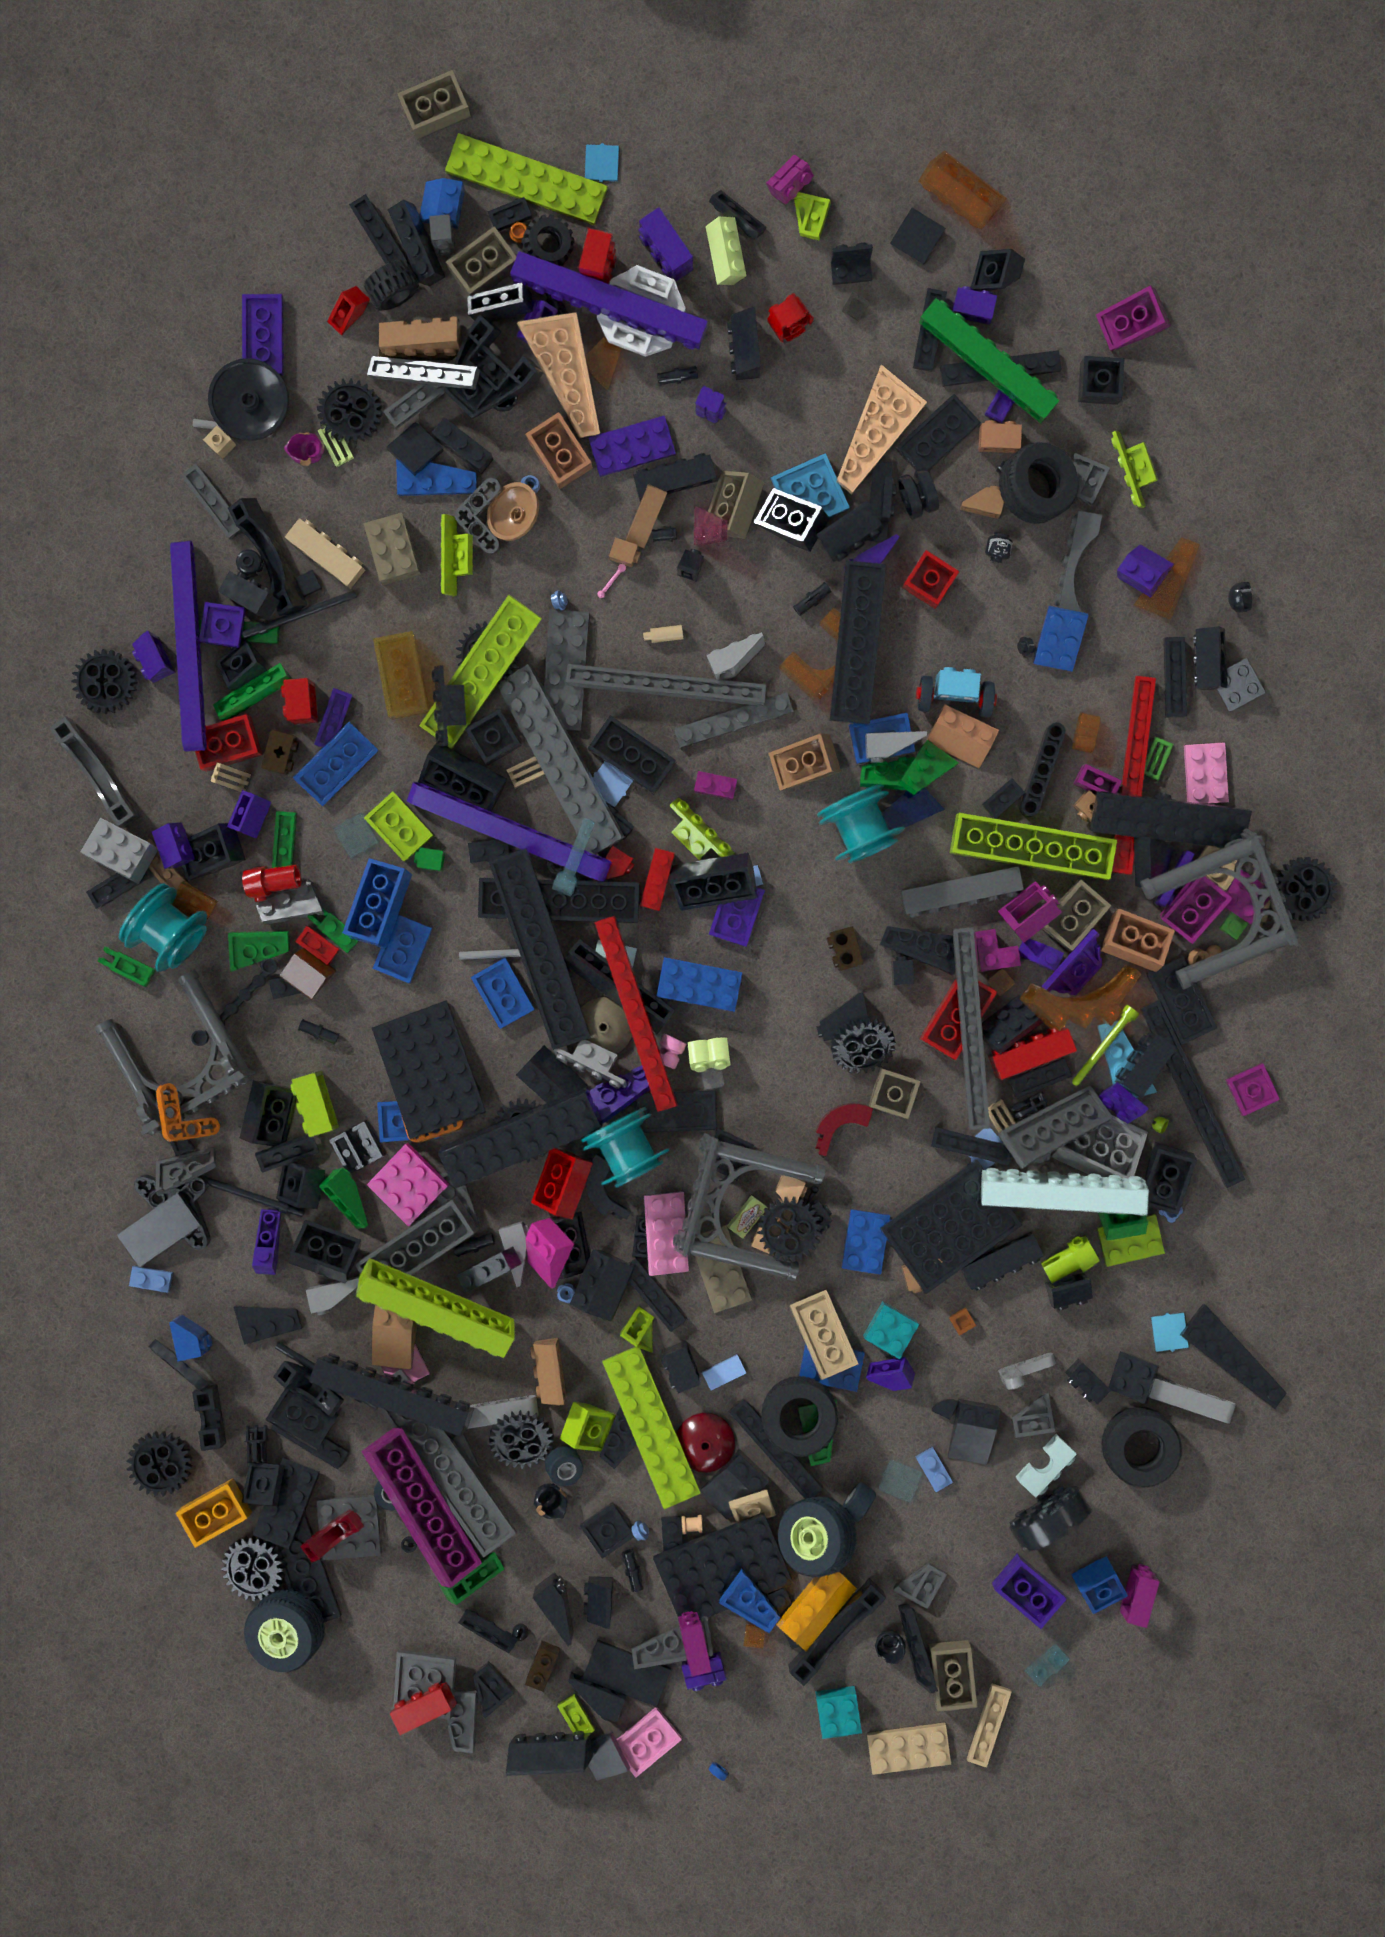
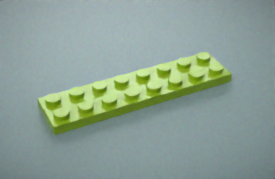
M460 133L457 135L445 169L447 174L518 199L525 197L526 202L594 226L608 189L607 185Z
M511 595L507 596L447 684L464 685L466 725L447 726L448 747L451 749L454 748L465 732V729L474 719L543 619ZM436 702L419 725L434 737L438 730L437 722L434 720Z
M635 1346L603 1360L605 1370L663 1508H669L701 1494L641 1349Z

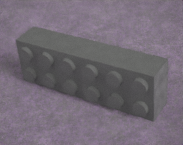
M456 1196L357 1262L355 1266L362 1273L368 1259L371 1258L412 1275L473 1235L479 1228L459 1197Z

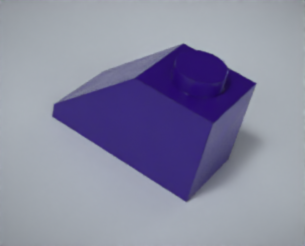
M1028 939L1026 942L1022 941L1019 947L1020 957L1050 971H1055L1058 968L1064 955L1063 952L1032 939Z
M902 1357L900 1359L896 1358L869 1363L866 1378L868 1381L892 1391L912 1388L915 1372L907 1358Z

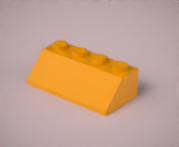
M840 1572L822 1577H814L776 1625L802 1649L807 1651L857 1588Z

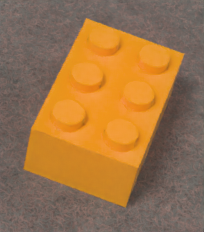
M232 1478L182 1506L176 1512V1515L196 1548L246 1520L252 1514V1511L248 1504L242 1503L243 1495Z

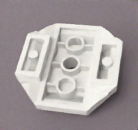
M636 265L630 270L612 278L610 281L612 286L677 310L686 311L675 280ZM602 313L597 315V320L603 333L611 344L645 357L672 347L673 342L667 341L662 335H650L643 328L638 327L635 329L629 327L626 322L621 320L619 322L613 321Z

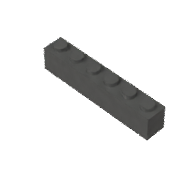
M1018 866L900 891L904 914H910L911 918L921 916V911L929 910V913L940 912L941 907L944 906L954 909L961 907L960 903L968 902V905L978 904L980 899L987 898L988 901L1000 899L999 895L1006 893L1007 897L1019 895L1018 891L1024 889Z

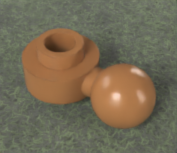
M1217 945L1209 946L1206 951L1196 948L1189 954L1188 963L1192 965L1221 953L1222 949Z

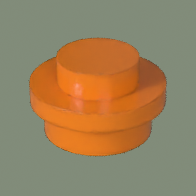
M521 222L513 224L509 231L511 239L516 243H522L523 234L527 226Z

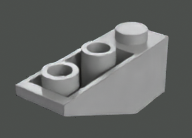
M762 632L752 634L747 639L733 642L725 648L713 650L708 654L707 659L715 679L728 680L735 677L765 646Z

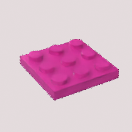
M408 1142L367 1184L408 1227L450 1185Z

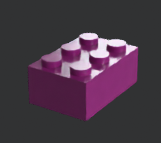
M1206 875L1187 883L1175 896L1171 904L1161 912L1160 917L1193 944L1233 898L1226 890Z

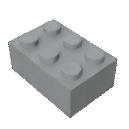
M100 818L80 852L91 860L139 884L158 849L149 842Z

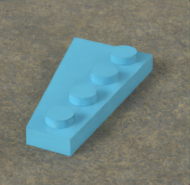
M1118 1020L1097 1025L1101 1042L1115 1027ZM1123 1029L1104 1052L1113 1085L1116 1080L1115 1074L1121 1067H1125L1128 1063L1127 1057L1134 1050ZM1151 1084L1144 1096L1157 1092L1153 1084Z

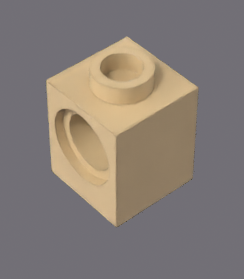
M218 426L203 439L222 459L236 446L232 439Z

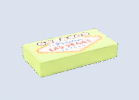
M751 1195L727 1227L741 1238H744L758 1221L760 1215L764 1213V1208L768 1207Z

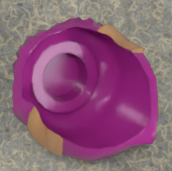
M299 432L293 435L287 445L284 446L286 453L296 463L303 466H309L312 463L318 462L325 450L324 444L319 437L309 432Z

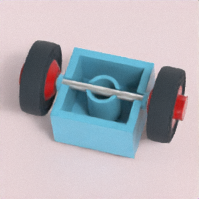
M944 667V670H940L936 675L935 692L933 677L925 675L921 677L920 685L916 688L918 711L929 712L934 697L937 700L978 702L979 715L981 717H991L993 707L996 706L997 701L995 683L984 681L979 693L981 674L976 673V670L964 669V672H958L956 668Z

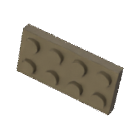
M727 1225L721 1226L724 1236L733 1245ZM714 1229L700 1234L702 1236H708ZM718 1235L712 1241H709L710 1243L725 1246ZM695 1256L714 1313L752 1301L740 1266Z

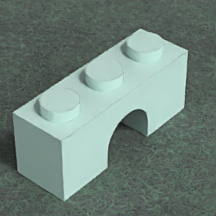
M1057 1434L1043 1447L1044 1451L1050 1456L1048 1466L1043 1469H1037L1028 1463L1016 1476L1017 1480L1035 1497L1044 1494L1048 1489L1047 1485L1052 1480H1057L1062 1473L1061 1470L1066 1465H1071L1075 1460L1076 1452Z

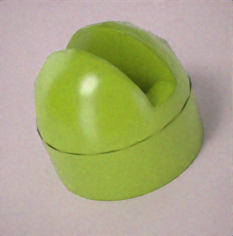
M1159 1116L1153 1119L1156 1123H1152V1128L1156 1132L1163 1134L1167 1129L1169 1120Z

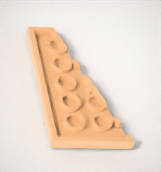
M577 313L518 322L517 324L579 438L599 435L600 430Z
M882 365L879 368L836 481L850 494L857 489L927 404L922 397Z

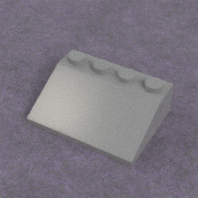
M1113 1116L1109 1122L1052 1152L1051 1157L1086 1174H1098L1100 1177L1118 1175L1121 1178L1129 1179L1130 1176L1135 1175L1148 1132Z

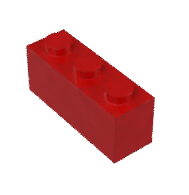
M655 848L640 904L641 907L660 911L675 853Z
M439 1682L428 1688L429 1691L424 1693L419 1691L413 1694L410 1700L405 1701L403 1699L394 1704L395 1708L389 1714L400 1735L451 1711L457 1705L447 1682L441 1685Z

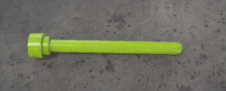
M1128 1005L1124 1007L1121 1014L1122 1018L1072 1080L1073 1085L1077 1086L1081 1083L1128 1022L1131 1023L1132 1020L1135 1021L1139 1016L1137 1011Z

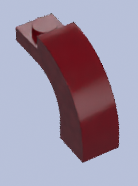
M847 1103L839 1105L826 1113L815 1131L822 1134V1138L818 1137L815 1149H818L817 1153L823 1156L827 1155L832 1135L839 1126L846 1123H856L868 1127L873 1108L860 1103Z
M349 1509L320 1529L300 1547L311 1562L317 1561L346 1537L360 1531L364 1527L362 1519L357 1513Z

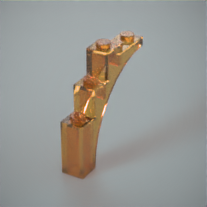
M1125 965L1103 987L1089 994L1067 998L1053 996L1044 988L1031 983L1020 997V1000L1047 1026L1058 1031L1066 1025L1068 1019L1085 1029L1094 1017L1100 1022L1112 1026L1123 1011L1119 1004L1125 999V996L1142 974L1137 969Z

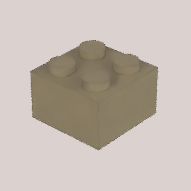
M880 1068L868 1106L909 1119L921 1081Z

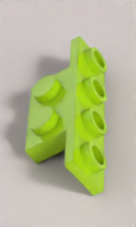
M1114 431L1112 432L1113 438H1111L1113 447L1118 449L1120 455L1118 462L1121 468L1125 469V482L1132 489V502L1138 508H1144L1146 505L1140 488L1158 481L1146 443L1143 442L1126 449L1121 433Z
M442 514L441 593L457 596V576L473 575V535L468 533L457 535V520L455 517Z
M677 798L669 805L683 819L671 833L698 860L711 848L720 857L734 854L730 845L723 842L717 836L716 831L709 828L703 822V819L689 808V805L684 800Z

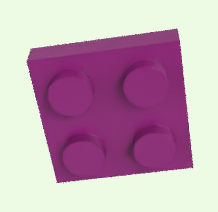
M1241 870V876L1250 877L1249 874ZM1234 878L1226 890L1233 899L1225 908L1252 925L1254 912L1251 897L1244 885ZM1258 880L1249 882L1250 885L1254 883L1257 888H1265L1264 884ZM1269 897L1264 901V907L1268 903Z
M1263 1063L1225 1079L1242 1116L1280 1100Z

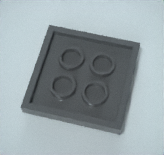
M374 1495L317 1500L319 1530L349 1509L361 1517L364 1525L360 1531L346 1537L321 1557V1560L381 1556L378 1504L375 1501Z
M399 1650L396 1659L393 1709L395 1708L394 1704L400 1700L405 1699V1701H408L413 1694L422 1691V1693L427 1692L431 1685L438 1682L440 1685L447 1682L454 1696L457 1657ZM453 1709L437 1718L450 1720L453 1717Z

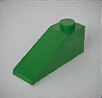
M343 1168L334 1169L319 1187L356 1229L366 1228L368 1223L356 1182L351 1178L352 1175L348 1170Z
M495 1552L481 1558L482 1564L453 1587L441 1586L439 1583L448 1601L455 1605L459 1604L504 1570Z

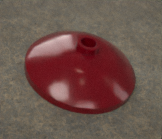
M698 1413L687 1418L678 1429V1440L692 1470L713 1472L722 1468L732 1457L735 1447L734 1433L730 1425L722 1417L713 1413ZM704 1442L709 1444V1447L706 1449L701 1446Z

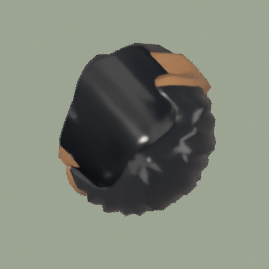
M547 1483L538 1487L534 1498V1506L538 1514L547 1519H563L566 1514L568 1501L567 1495L562 1488L554 1483Z

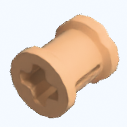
M702 1515L689 1518L682 1516L683 1534L696 1531L703 1533Z

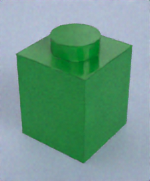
M419 848V852L416 851L414 863H417L418 868L443 872L445 852Z

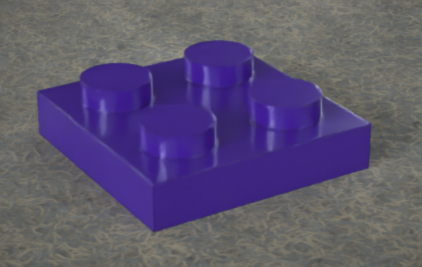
M205 602L199 642L240 648L246 609L244 607Z
M1118 1082L1098 1096L1106 1108L1111 1109L1121 1121L1127 1124L1142 1116L1148 1110V1107Z

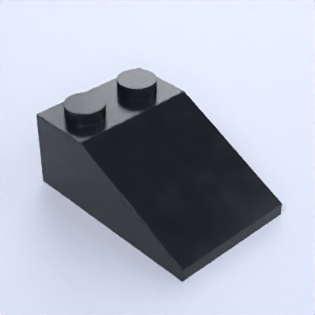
M773 488L754 523L793 546L811 552L818 539L817 534L824 529L829 516L821 506Z
M218 823L188 837L195 860L182 866L187 881L232 867L246 860L237 831L227 827L228 823Z
M1155 1142L1144 1179L1148 1188L1147 1206L1179 1214L1197 1162L1194 1153Z
M958 1399L948 1458L987 1465L1000 1416L998 1406Z
M739 1449L704 1485L700 1492L728 1520L733 1515L729 1501L760 1492L769 1483V1478Z
M554 1572L535 1586L532 1598L566 1645L570 1646L574 1630L567 1589L565 1587L567 1584L562 1576H557Z

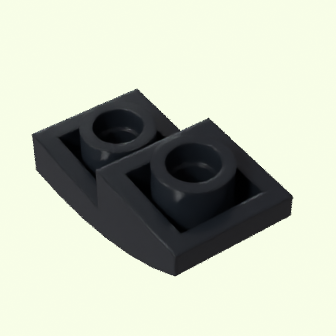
M637 1215L632 1258L648 1259L645 1216Z

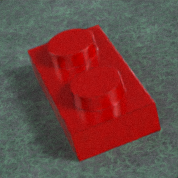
M306 926L295 941L326 965L331 963L340 950L309 926Z

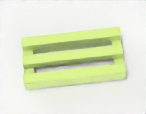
M325 428L318 430L336 467L354 459L345 439L343 438L341 443L348 454L347 457H344L334 438L331 440L341 458L338 461L324 435Z

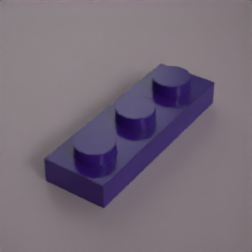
M335 688L332 689L314 745L323 748L341 730L352 694Z
M1188 850L1183 851L1174 869L1194 861L1192 858L1195 854ZM1175 889L1159 895L1155 904L1160 907L1170 905L1175 896L1173 894Z

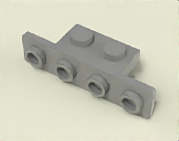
M588 1040L580 1041L573 1055L559 1048L553 1050L557 1056L556 1059L563 1063L568 1061L574 1064L577 1070L582 1072L587 1070L592 1073L591 1076L598 1080L603 1078L609 1081V1084L614 1088H626L625 1080L609 1073L618 1058L617 1054Z

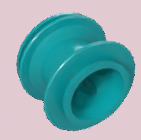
M883 784L857 792L817 813L818 818L823 817L819 825L836 824L847 848V851L835 858L836 861L850 857L848 862L851 864L876 854L898 842V838L894 839L893 837L904 831L905 827L889 831L877 804L889 793L888 791H881L884 788Z
M166 883L153 888L137 903L125 919L119 932V939L124 942L126 948L135 947L143 941L159 953L155 963V970L157 972L165 971L168 968L174 969L181 965L198 947L207 930L205 926L207 913L200 911L188 918L173 906L177 890L174 887H169Z
M646 1107L581 1140L582 1143L586 1141L588 1144L583 1150L600 1148L614 1175L602 1182L601 1185L616 1179L617 1184L614 1186L617 1188L664 1163L663 1160L659 1161L657 1157L665 1154L670 1149L667 1148L655 1154L641 1128L645 1119L651 1116L650 1113L644 1114L643 1111L646 1110Z

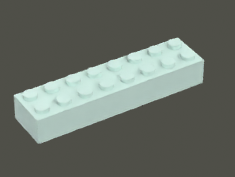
M988 1168L987 1170H982L981 1201L982 1205L1147 1215L1148 1188L1145 1180L1137 1176H1130L1127 1179L1121 1178L1118 1175H1109V1177H1100L1098 1174L1080 1176L1078 1173L1060 1175V1173L1053 1171L1047 1174H1040L1035 1170L1022 1173L1015 1169H1008L1005 1172L999 1171L996 1168Z

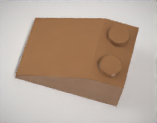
M820 733L769 753L780 791L841 772L830 734Z
M375 1305L372 1328V1365L411 1370L417 1323L409 1318H402L392 1311L382 1310Z

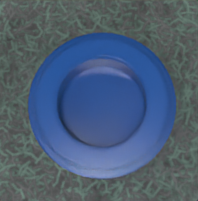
M712 1762L708 1768L714 1776L722 1781H725L729 1775L728 1771L716 1762Z

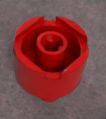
M793 293L779 305L775 304L768 310L770 315L767 322L781 342H783V339L789 342L806 331L804 327L807 323L811 325L814 318L800 297Z

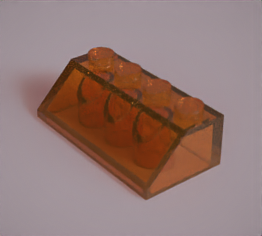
M945 150L930 161L918 181L925 190L933 192L942 203L951 206L956 214L964 216L973 227L981 230L989 223L1007 199Z

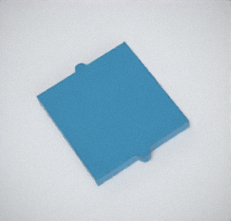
M601 143V145H586L585 178L599 181L600 183L603 181H618L619 146L604 145V143Z

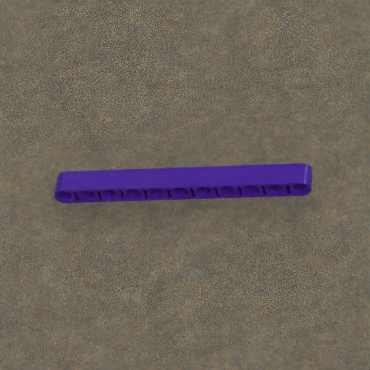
M192 541L172 542L170 544L181 734L185 752L206 750L207 747L201 646L199 642L195 554L192 553V550H194Z
M413 782L407 802L517 848H527L528 852L595 880L604 882L612 862L603 857L425 784Z

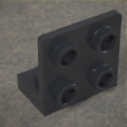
M863 242L856 244V246L848 247L843 244L833 248L830 260L832 285L872 281L870 259L873 245Z

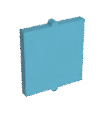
M1166 1313L1162 1316L1151 1317L1156 1352L1166 1350L1173 1352L1174 1349L1189 1348L1188 1341L1180 1336L1186 1327L1184 1313Z

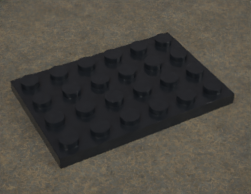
M446 1000L372 1027L410 1140L486 1112Z
M978 1160L971 1162L880 1227V1230L924 1294L932 1291L1022 1226L1010 1207L982 1205L981 1182L982 1170L984 1169Z
M764 1512L653 1556L655 1565L678 1617L682 1616L685 1612L692 1611L693 1613L697 1612L701 1620L702 1617H710L728 1610V1608L720 1604L719 1599L741 1569H743L763 1595L793 1584Z

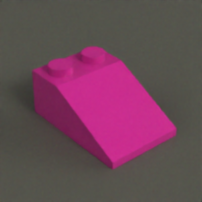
M550 1218L531 1224L526 1236L528 1263L552 1289L559 1279L574 1243Z

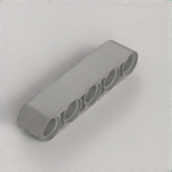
M1159 1377L1155 1378L1149 1396L1150 1398L1225 1423L1231 1422L1236 1404L1231 1401H1225V1399L1210 1394L1206 1395L1204 1392L1189 1387L1187 1389L1186 1386L1171 1381L1168 1382V1380Z
M529 1395V1398L523 1396L511 1398L509 1401L504 1399L470 1405V1407L475 1409L468 1429L497 1424L498 1418L503 1420L504 1414L511 1417L512 1411L515 1415H518L519 1410L522 1411L523 1415L530 1411V1416L537 1413L538 1417L539 1411L536 1395Z

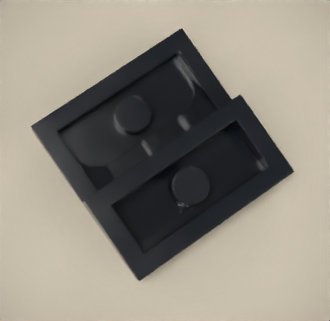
M912 207L890 244L920 263L925 264L946 228Z
M368 1120L329 1140L344 1169L350 1173L386 1155Z

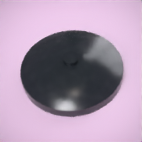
M244 358L226 364L216 373L209 387L208 405L214 421L224 432L239 440L256 441L272 435L283 424L289 409V394L284 380L274 368L263 361Z

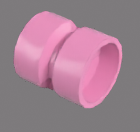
M664 1033L659 1042L661 1046L659 1050L664 1065L675 1069L680 1060L678 1055L683 1053L687 1044Z

